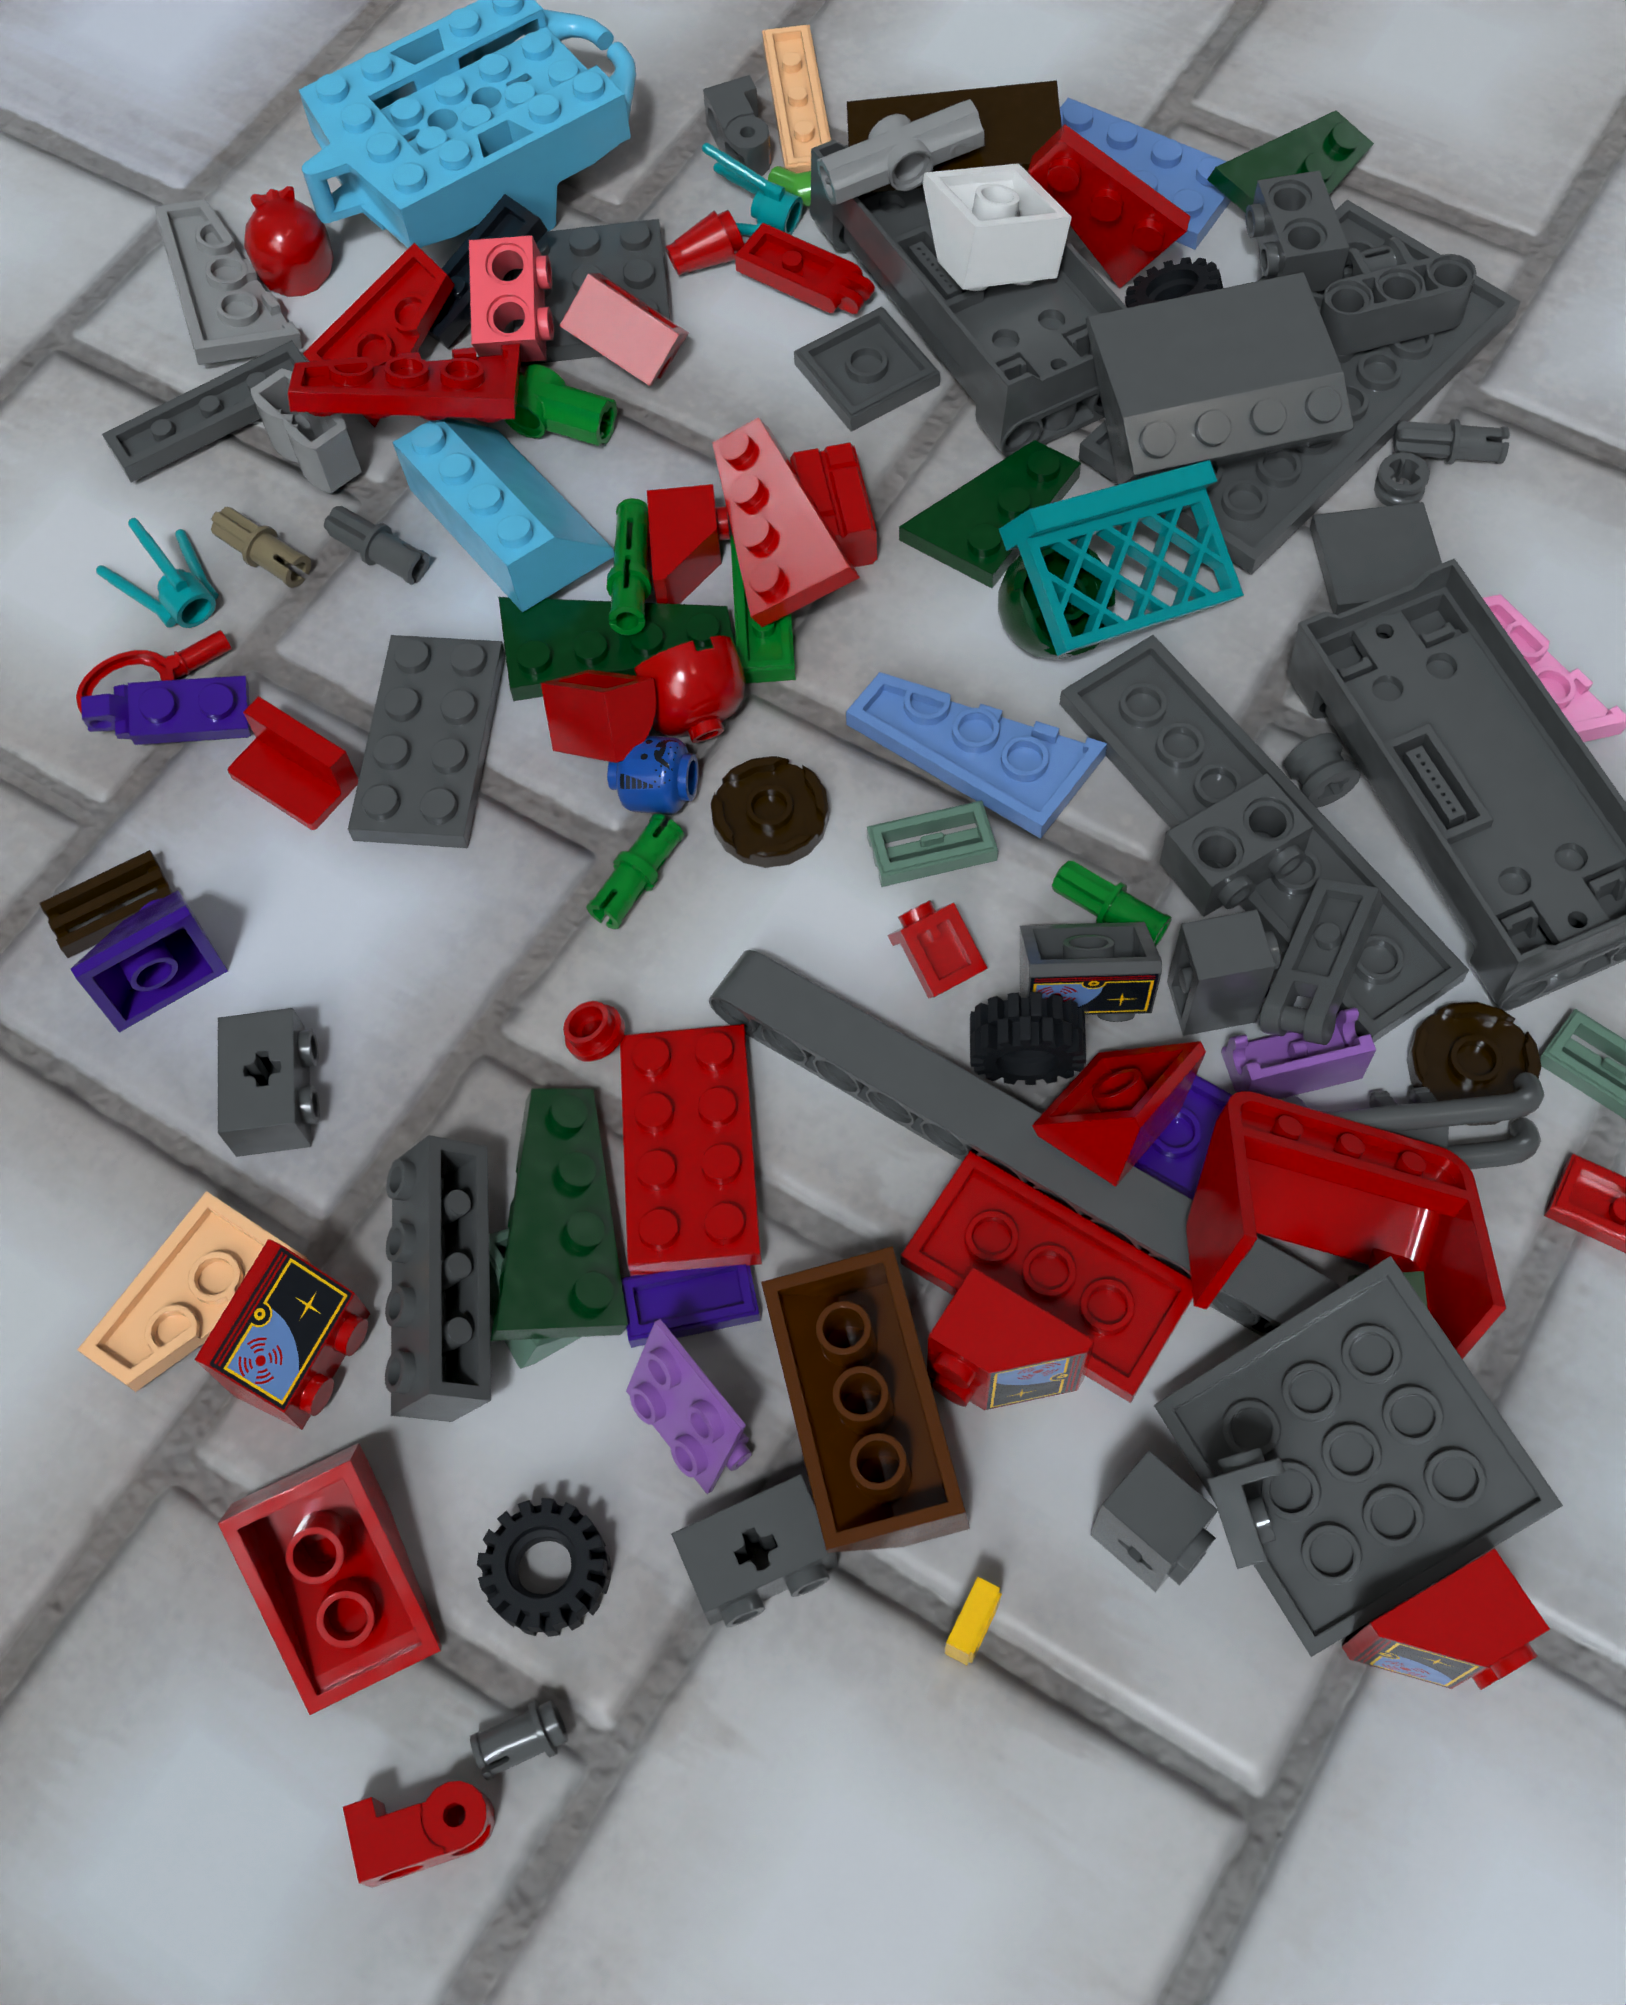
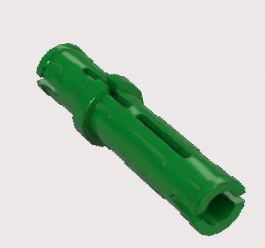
M630 498L620 502L616 508L617 523L614 543V566L607 574L606 586L611 597L609 625L615 632L621 635H634L644 628L645 600L651 594L652 578L647 570L649 548L648 505L640 499Z

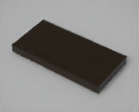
M1057 80L847 101L848 146L850 147L867 140L873 127L889 115L902 114L912 122L971 99L978 110L979 119L984 130L985 146L933 166L932 172L1018 163L1028 172L1032 156L1062 127ZM923 183L916 188H923ZM887 184L867 193L894 191L896 189L891 184Z

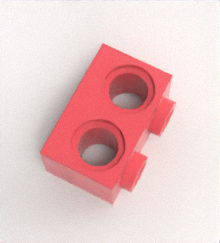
M532 235L469 240L471 344L479 357L501 355V345L520 343L521 362L545 361L546 341L553 340L554 338L553 316L550 307H545L544 289L552 288V268L549 256L541 255ZM523 269L516 279L502 281L509 271ZM518 319L524 320L523 325L517 331L504 333L505 327L510 322Z

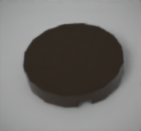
M777 756L750 759L732 768L723 777V784L718 788L716 795L714 792L711 801L714 834L725 851L743 863L764 868L790 865L809 855L824 837L829 821L826 789L816 774L804 765H802L801 769L797 765L789 764V759Z
M1479 1002L1452 1003L1439 1009L1437 1014L1429 1017L1417 1029L1412 1038L1407 1057L1408 1071L1413 1087H1427L1437 1101L1515 1092L1513 1081L1518 1074L1529 1072L1539 1079L1542 1066L1537 1044L1527 1031L1524 1034L1521 1028L1513 1023L1515 1018L1504 1010ZM1497 1121V1122H1487V1123H1477V1124H1467V1125H1468V1126L1495 1125V1124H1497V1123H1499V1122H1501V1121Z

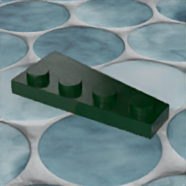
M498 597L509 687L513 701L543 697L542 682L586 670L637 676L634 668L641 662L662 651L689 641L694 642L697 651L714 648L710 640L712 636L731 637L734 642L727 606L645 603V626L642 631L634 635H621L615 632L609 625L611 601L544 599L526 611L521 612L509 597Z
M532 1088L525 1102L515 1171L517 1178L514 1198L510 1205L507 1225L509 1233L506 1254L501 1266L498 1287L500 1288L497 1314L493 1321L491 1341L621 1335L628 1326L594 1090Z

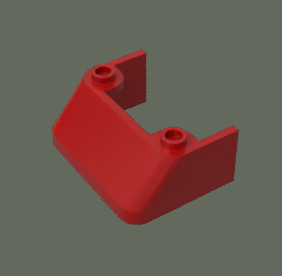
M1241 1091L1230 1097L1216 1119L1186 1222L1194 1306L1208 1309L1239 1263L1252 1249L1257 1239V1233L1369 1265V1269L1391 1256L1402 1272L1424 1271L1428 1310L1463 1359L1506 1309L1476 1181L1468 1165L1456 1154L1445 1148L1259 1093Z

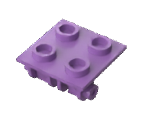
M662 1320L655 1321L626 1392L630 1396L631 1405L637 1416L644 1423L653 1425L669 1445L672 1457L678 1468L686 1476L694 1477L705 1493L709 1494L713 1491L725 1466L730 1471H734L751 1457L752 1453L746 1446L749 1438L743 1432L746 1424Z

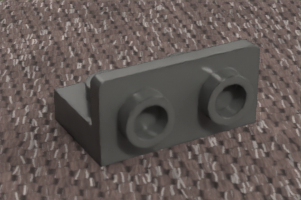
M1257 1448L1218 1460L1222 1475L1207 1479L1237 1569L1267 1561L1263 1544L1276 1540L1262 1497L1258 1496L1247 1500L1243 1485L1283 1474L1285 1470L1281 1458L1265 1462L1261 1448Z

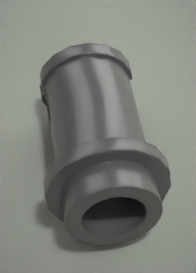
M535 1699L528 1703L529 1711L484 1732H477L470 1736L474 1758L479 1769L483 1768L482 1775L487 1781L494 1778L496 1774L543 1752L549 1758L558 1754L557 1746L568 1742L565 1724L553 1700L540 1704Z

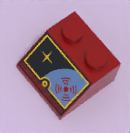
M268 1239L194 1360L234 1397L303 1430L310 1416L318 1415L328 1403L334 1388V1380L332 1378L345 1356H352L363 1343L368 1330L367 1319L370 1312L353 1291L283 1245Z
M972 1268L928 1335L927 1373L928 1376L934 1379L932 1382L933 1388L949 1401L962 1407H966L970 1401L985 1411L1077 1391L1084 1380L1095 1340L977 1269Z
M1494 1548L1370 1622L1344 1644L1342 1648L1352 1661L1449 1689H1453L1472 1677L1478 1688L1482 1690L1538 1657L1529 1642L1544 1634L1550 1628Z

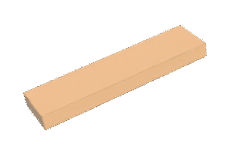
M810 25L762 30L763 48L784 168L795 173L811 171V148L829 142L831 138Z

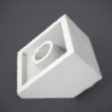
M1019 163L924 173L923 188L937 261L963 290L982 291L988 286L1005 284L1025 286L1032 284L1034 281L1058 277L1072 217Z

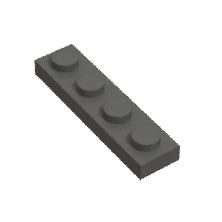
M291 340L103 433L102 436L132 483L260 419L261 417L251 395V388L281 368L293 372L295 363L307 361Z

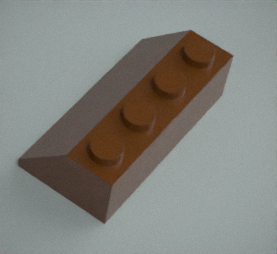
M893 1246L762 1281L761 1284L826 1551L833 1553L899 1548L970 1529Z

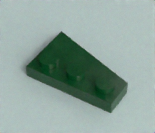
M1335 110L1216 166L1207 180L1245 213L1247 206L1253 204L1257 180L1320 170L1330 196L1366 155L1374 143Z
M1033 440L900 525L899 541L993 588L1020 554L1018 548L1006 551L999 528L1029 509L1061 501L1079 479L1081 463Z

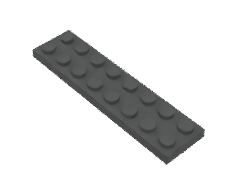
M1154 635L1141 641L1061 691L1059 703L1061 707L1089 738L1107 743L1106 757L1171 829L1266 773L1313 825L1305 850L1306 858L1303 863L1284 878L1276 879L1273 875L1256 885L1254 892L1240 904L1245 911L1258 909L1264 931H1272L1274 933L1279 949L1284 954H1286L1318 878L1380 888L1383 901L1382 907L1337 1012L1339 1014L1341 1010L1353 1007L1358 1009L1359 1016L1358 1020L1355 1021V1031L1358 1037L1370 1034L1373 1043L1464 981L1469 969ZM1254 832L1264 838H1274L1266 832ZM1203 861L1212 868H1225V866L1216 861Z

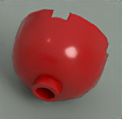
M712 636L710 640L714 648L700 651L696 650L693 641L682 643L652 656L634 668L637 676L654 678L656 690V713L652 725L654 730L670 737L689 735L692 743L712 739L724 732L722 722L731 717L738 709L744 698L746 681L741 660L731 637Z

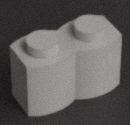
M281 368L251 388L252 398L269 440L280 455L288 460L299 463L303 475L313 486L322 491L333 493L362 472L344 418L340 413L319 417L308 412H290L288 388L292 371Z

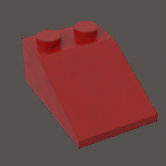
M360 1443L232 1503L218 1522L309 1715L441 1651L440 1640L390 1507Z

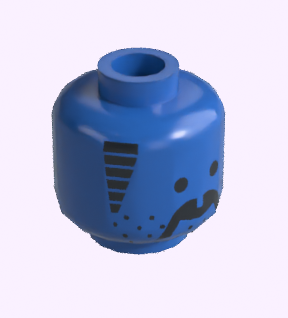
M647 736L646 740L635 746L623 761L617 763L609 762L607 771L608 785L611 790H617L622 806L629 811L672 815L683 807L685 801H692L695 797L698 785L697 757L694 754H689L686 745L677 738Z

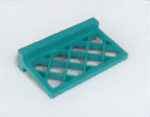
M1210 460L1035 507L999 528L1006 551L1016 548L1020 551L1057 656L1234 601L1244 596L1206 490L1207 487L1217 482ZM1190 507L1199 528L1196 540L1176 527L1181 510ZM1138 522L1143 523L1159 534L1153 552L1148 551L1132 540ZM1122 527L1121 532L1116 530V528ZM1093 535L1099 536L1115 547L1108 566L1086 553ZM1077 540L1076 545L1072 544L1071 541ZM1170 542L1190 554L1184 573L1164 561ZM1052 548L1070 560L1063 580L1048 571L1041 550ZM1126 554L1147 567L1140 587L1119 574ZM1201 562L1214 570L1221 591L1213 593L1195 581ZM1080 568L1085 569L1102 580L1095 601L1074 588ZM1158 575L1178 588L1171 607L1151 594ZM1113 588L1135 601L1128 620H1124L1106 608ZM1189 596L1194 598L1193 600L1188 601ZM1068 602L1090 615L1083 634L1075 637L1071 636L1064 616ZM1146 609L1151 612L1144 615ZM1101 623L1107 626L1099 629Z

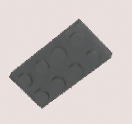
M391 635L348 825V831L353 841L468 848L505 660L502 641Z

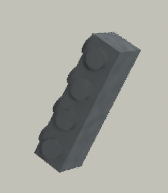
M428 1135L392 1162L387 1177V1195L392 1199V1227L387 1236L386 1255L388 1260L392 1262V1290L388 1295L385 1308L386 1321L391 1326V1356L386 1365L385 1385L387 1390L391 1392V1416L453 1422L491 1401L488 1146Z

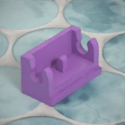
M1353 1007L1339 1012L1333 1036L1327 1045L1306 1042L1303 1034L1289 1031L1284 1036L1272 1035L1248 1041L1245 1034L1231 1037L1227 1046L1222 1048L1221 1054L1235 1092L1250 1091L1282 1099L1362 1079L1376 1052V1047L1370 1034L1360 1037L1356 1035L1355 1021L1358 1020V1009Z

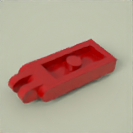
M765 223L759 226L735 254L737 272L828 313H833L837 308H840L848 313L857 314L863 307L864 301L868 300L875 292L874 284L863 276V272L857 264Z

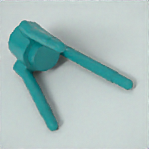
M704 143L702 151L717 161L713 166L714 171L755 194L751 205V217L757 219V225L736 223L740 234L752 236L759 226L765 223L792 235L802 214L803 199L800 196L785 191L784 187L768 181L710 143Z
M131 518L128 521L129 527L164 573L157 585L160 602L103 565L96 568V573L157 614L168 628L173 627L176 623L183 628H192L205 622L215 610V600L219 594L208 582L186 532L183 529H178L175 532V536L190 572L176 569L139 520Z

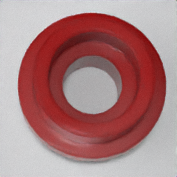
M598 1001L582 1003L569 1013L564 1022L563 1031L566 1047L578 1060L585 1062L600 1060L613 1052L620 1044L625 1032L624 1019L612 1006Z

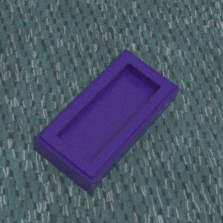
M750 1265L665 1271L621 1278L628 1323L626 1329L631 1348L646 1344L654 1322L659 1319L662 1320L675 1338L761 1321Z

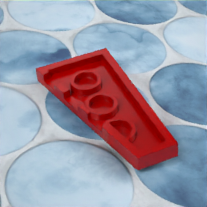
M520 343L501 345V355L477 357L476 350L472 347L452 349V359L425 361L421 359L419 352L397 354V357L388 360L385 365L373 366V362L368 357L295 363L288 388L290 412H308L319 417L331 416L335 413L364 414L367 417L376 419L386 418L391 415L420 416L423 419L433 421L442 420L447 417L476 418L482 422L515 419L521 367Z

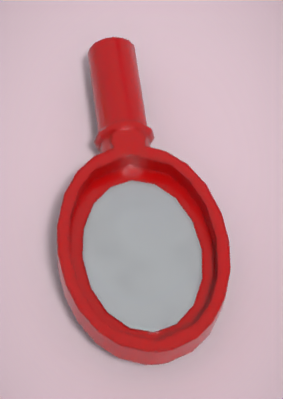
M219 630L179 652L174 651V655H170L167 658L148 650H132L116 654L96 665L83 678L76 694L78 709L82 714L81 697L101 694L114 695V686L128 685V683L176 680L184 675H190L191 671L229 652L232 648L223 632Z

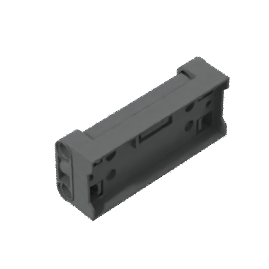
M831 140L811 148V204L809 209L811 218L837 249L844 251L852 250L977 404L976 422L1003 455L1008 457L1033 440L1047 444L1105 417L1086 318L1087 316L1125 309L1127 307L1067 239L1057 278L1038 280L1025 286L1005 284L988 286L982 291L963 290L937 261L924 188H915L907 191L894 190L865 193L832 206L825 194L818 174L817 159L849 146H844L836 140Z
M1455 558L1428 569L1408 586L1338 615L1323 612L1299 622L1290 665L1286 671L1287 677L1313 717H1328L1474 945L1475 950L1470 959V965L1496 1006L1504 1011L1512 1010L1625 961L1626 802Z

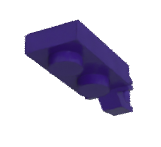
M246 676L128 683V685L114 686V695L101 694L81 697L82 721L88 727L89 732L115 730L117 739H131L134 745L249 738L251 736V727L243 713L250 705L249 684Z

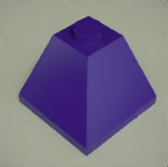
M179 890L164 898L147 903L139 912L123 920L71 968L77 981L119 1033L228 972Z

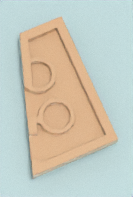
M206 1191L77 1350L130 1389L137 1392L205 1343L268 1239L283 1245L309 1263L310 1261L306 1256Z

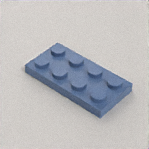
M1067 98L1060 107L1062 126L1066 124L1191 216L1187 232L1175 242L1196 250L1231 202L1229 198L1207 180L1216 166L1227 161L1071 98Z

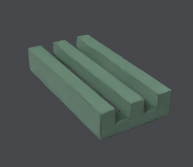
M982 800L867 826V839L869 846L872 847L873 859L879 871L881 887L994 862L998 858V848ZM973 823L976 824V828L945 835L939 832L922 836L919 841L888 848L885 847L886 843Z
M1574 1009L1541 1055V1066L1626 1120V1068L1624 1067L1626 1066V1040L1577 1009ZM1573 1034L1578 1036L1579 1038L1586 1041L1587 1043L1594 1046L1595 1048L1602 1051L1611 1058H1602L1598 1054L1594 1053L1590 1049L1586 1048L1582 1044L1572 1039L1571 1036Z

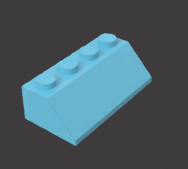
M445 418L435 421L430 420L392 442L410 490L521 612L526 611L614 557L613 548L497 429Z

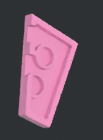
M1501 594L1483 598L1583 742L1619 735L1625 730L1626 714L1617 705L1608 710L1589 691L1593 682L1578 668L1569 672L1547 651L1550 641Z

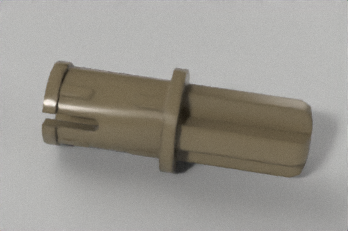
M224 507L220 512L213 514L211 518L213 521L211 532L240 552L246 564L252 567L261 566L291 588L297 587L304 582L305 579L290 570L289 565L292 564L306 574H309L311 569L310 558L278 539L277 532L272 527L266 525L259 526L231 507Z

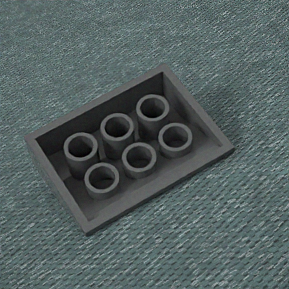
M1304 272L1087 316L1086 318L1118 485L1207 460L1211 461L1212 466L1331 442L1354 429L1344 372Z

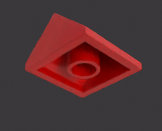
M1201 1041L1099 1052L1032 1126L1038 1137L1116 1187L1181 1111L1206 1051Z

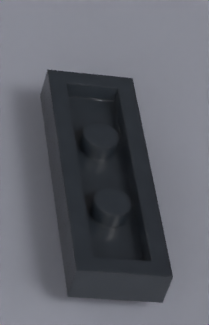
M506 194L502 196L442 267V270L454 283V287L428 332L431 337L446 348H449L471 322L469 240L532 235L537 243L547 232V228L538 216ZM515 269L509 271L502 281H505Z

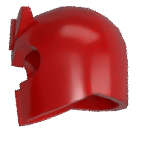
M287 186L280 191L270 189L264 195L253 194L250 199L256 209L246 223L244 247L259 279L269 290L287 297L305 296L318 290L330 276L334 259L329 235L324 223L320 221L312 208L295 199L292 186Z

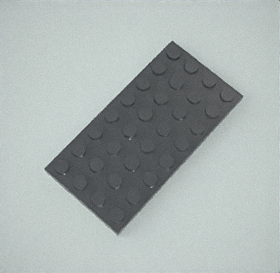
M1346 200L1335 210L1349 248L1354 247L1358 251L1382 246L1388 238L1398 237L1403 241L1414 261L1441 255L1349 200ZM1263 276L1258 281L1270 279V276ZM1476 276L1463 321L1458 326L1449 330L1349 355H1337L1344 372L1354 426L1353 430L1331 442L1212 466L1217 482L1207 487L1206 490L1231 560L1250 574H1253L1394 436L1398 423L1409 421L1515 318L1521 301ZM1325 290L1312 292L1319 311L1321 310ZM1105 420L1080 443L1078 458L1118 484ZM1191 507L1181 510L1177 525L1197 537L1199 528Z

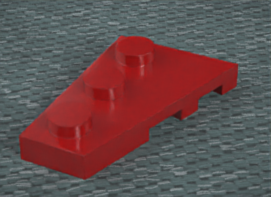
M1066 124L1032 156L1028 169L1029 174L1072 217L1070 226L1119 289L1187 232L1190 215Z
M413 243L303 355L309 361L368 357L373 362V366L385 365L388 360L397 357V354L418 352L451 293L454 283L423 250ZM362 414L374 427H376L380 419L370 418Z

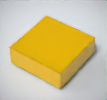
M977 1576L946 1641L945 1654L965 1665H968L969 1662L973 1663L1000 1605L1002 1593H1000L999 1587Z

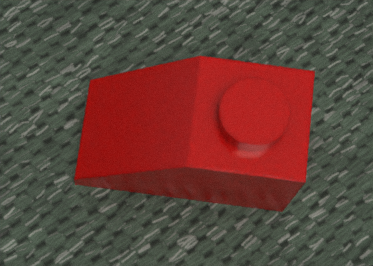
M713 484L647 490L652 576L657 603L680 604L722 564L720 541L730 540L728 512L726 506L716 507Z

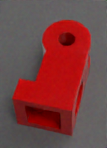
M463 1781L446 1782L435 1788L425 1802L386 1814L384 1803L373 1797L343 1806L358 1883L371 1888L475 1852L483 1847L491 1837L495 1825V1810L490 1799L472 1784Z

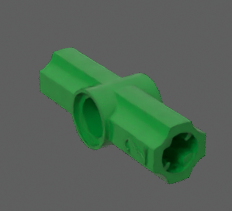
M534 364L528 366L524 373L520 372L515 419L504 420L510 428L528 438H540L547 430L599 446L600 444L607 445L614 433V424L618 412L614 399L566 386L565 381L552 369Z

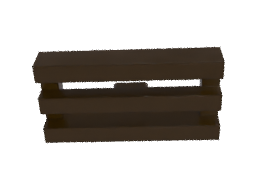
M151 850L39 904L49 919V926L57 937L56 941L61 951L69 958L98 944L117 925L139 912L147 903L164 898L173 892ZM154 888L157 889V891L145 897H142L126 906L124 904L125 902L139 895H142ZM100 914L103 915V917L72 932H69V929L77 925H80Z

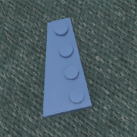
M881 672L878 673L846 711V725L975 801L982 800L984 806L1040 839L1104 759L1107 749V743L1089 737H1087L1085 743L1059 735V728L1038 721L1035 722L1034 727L1003 718V710L980 704L979 708H971L950 701V694Z

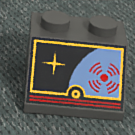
M1145 922L1020 926L1021 998L1030 997V992H1042L1043 999L1049 998L1052 994L1063 997V1002L1073 1000L1078 1003V1008L1082 1007L1085 1015H1097L1098 1018L1110 1022L1129 1021L1135 1017V1014L1152 1013L1162 974V960Z

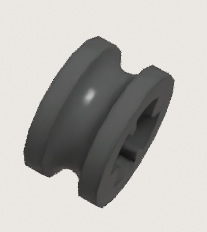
M1399 452L1389 455L1382 461L1379 467V473L1374 485L1376 497L1386 506L1419 503L1423 498L1425 486L1429 481L1430 470L1427 463L1412 453ZM1401 477L1405 478L1403 484L1397 483Z

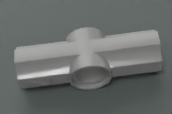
M971 99L912 122L902 114L889 115L873 127L867 140L817 159L818 174L831 205H838L887 184H891L892 187L900 191L912 190L923 183L924 173L932 172L933 166L985 146L984 130L979 119L978 110Z

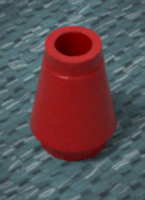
M713 210L674 240L673 243L665 246V249L677 275L680 276L686 272L689 273L735 260V254L741 249L744 242L729 210L718 215Z

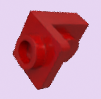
M931 900L898 916L902 928L887 935L893 946L901 944L928 998L936 997L988 969L954 903L935 910Z

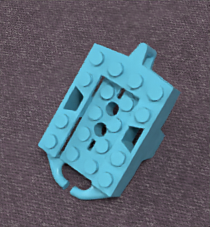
M478 0L464 8L457 9L450 15L375 52L368 53L363 58L331 74H326L317 81L299 89L311 132L322 149L302 165V172L316 215L322 223L326 224L364 213L382 230L387 229L407 248L413 243L422 248L456 237L479 225L502 196L506 194L538 216L547 228V231H550L556 226L557 185L559 182L593 165L620 143L631 138L629 117L636 81L635 61L621 42L613 43L614 36L611 31L595 19L577 14L546 10L535 0ZM569 38H582L589 40L600 50L608 49L607 57L615 66L614 73L608 77L597 65L587 69L561 41ZM337 177L341 187L331 193L327 179Z

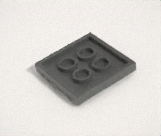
M659 219L547 231L536 244L542 256H549L552 268V288L544 289L545 307H550L553 316L554 338L553 340L546 341L545 361L521 362V365L603 356L559 326L588 273H601L670 320ZM515 269L510 274L511 280L516 279L523 269ZM518 319L513 321L514 332L521 328L524 320Z

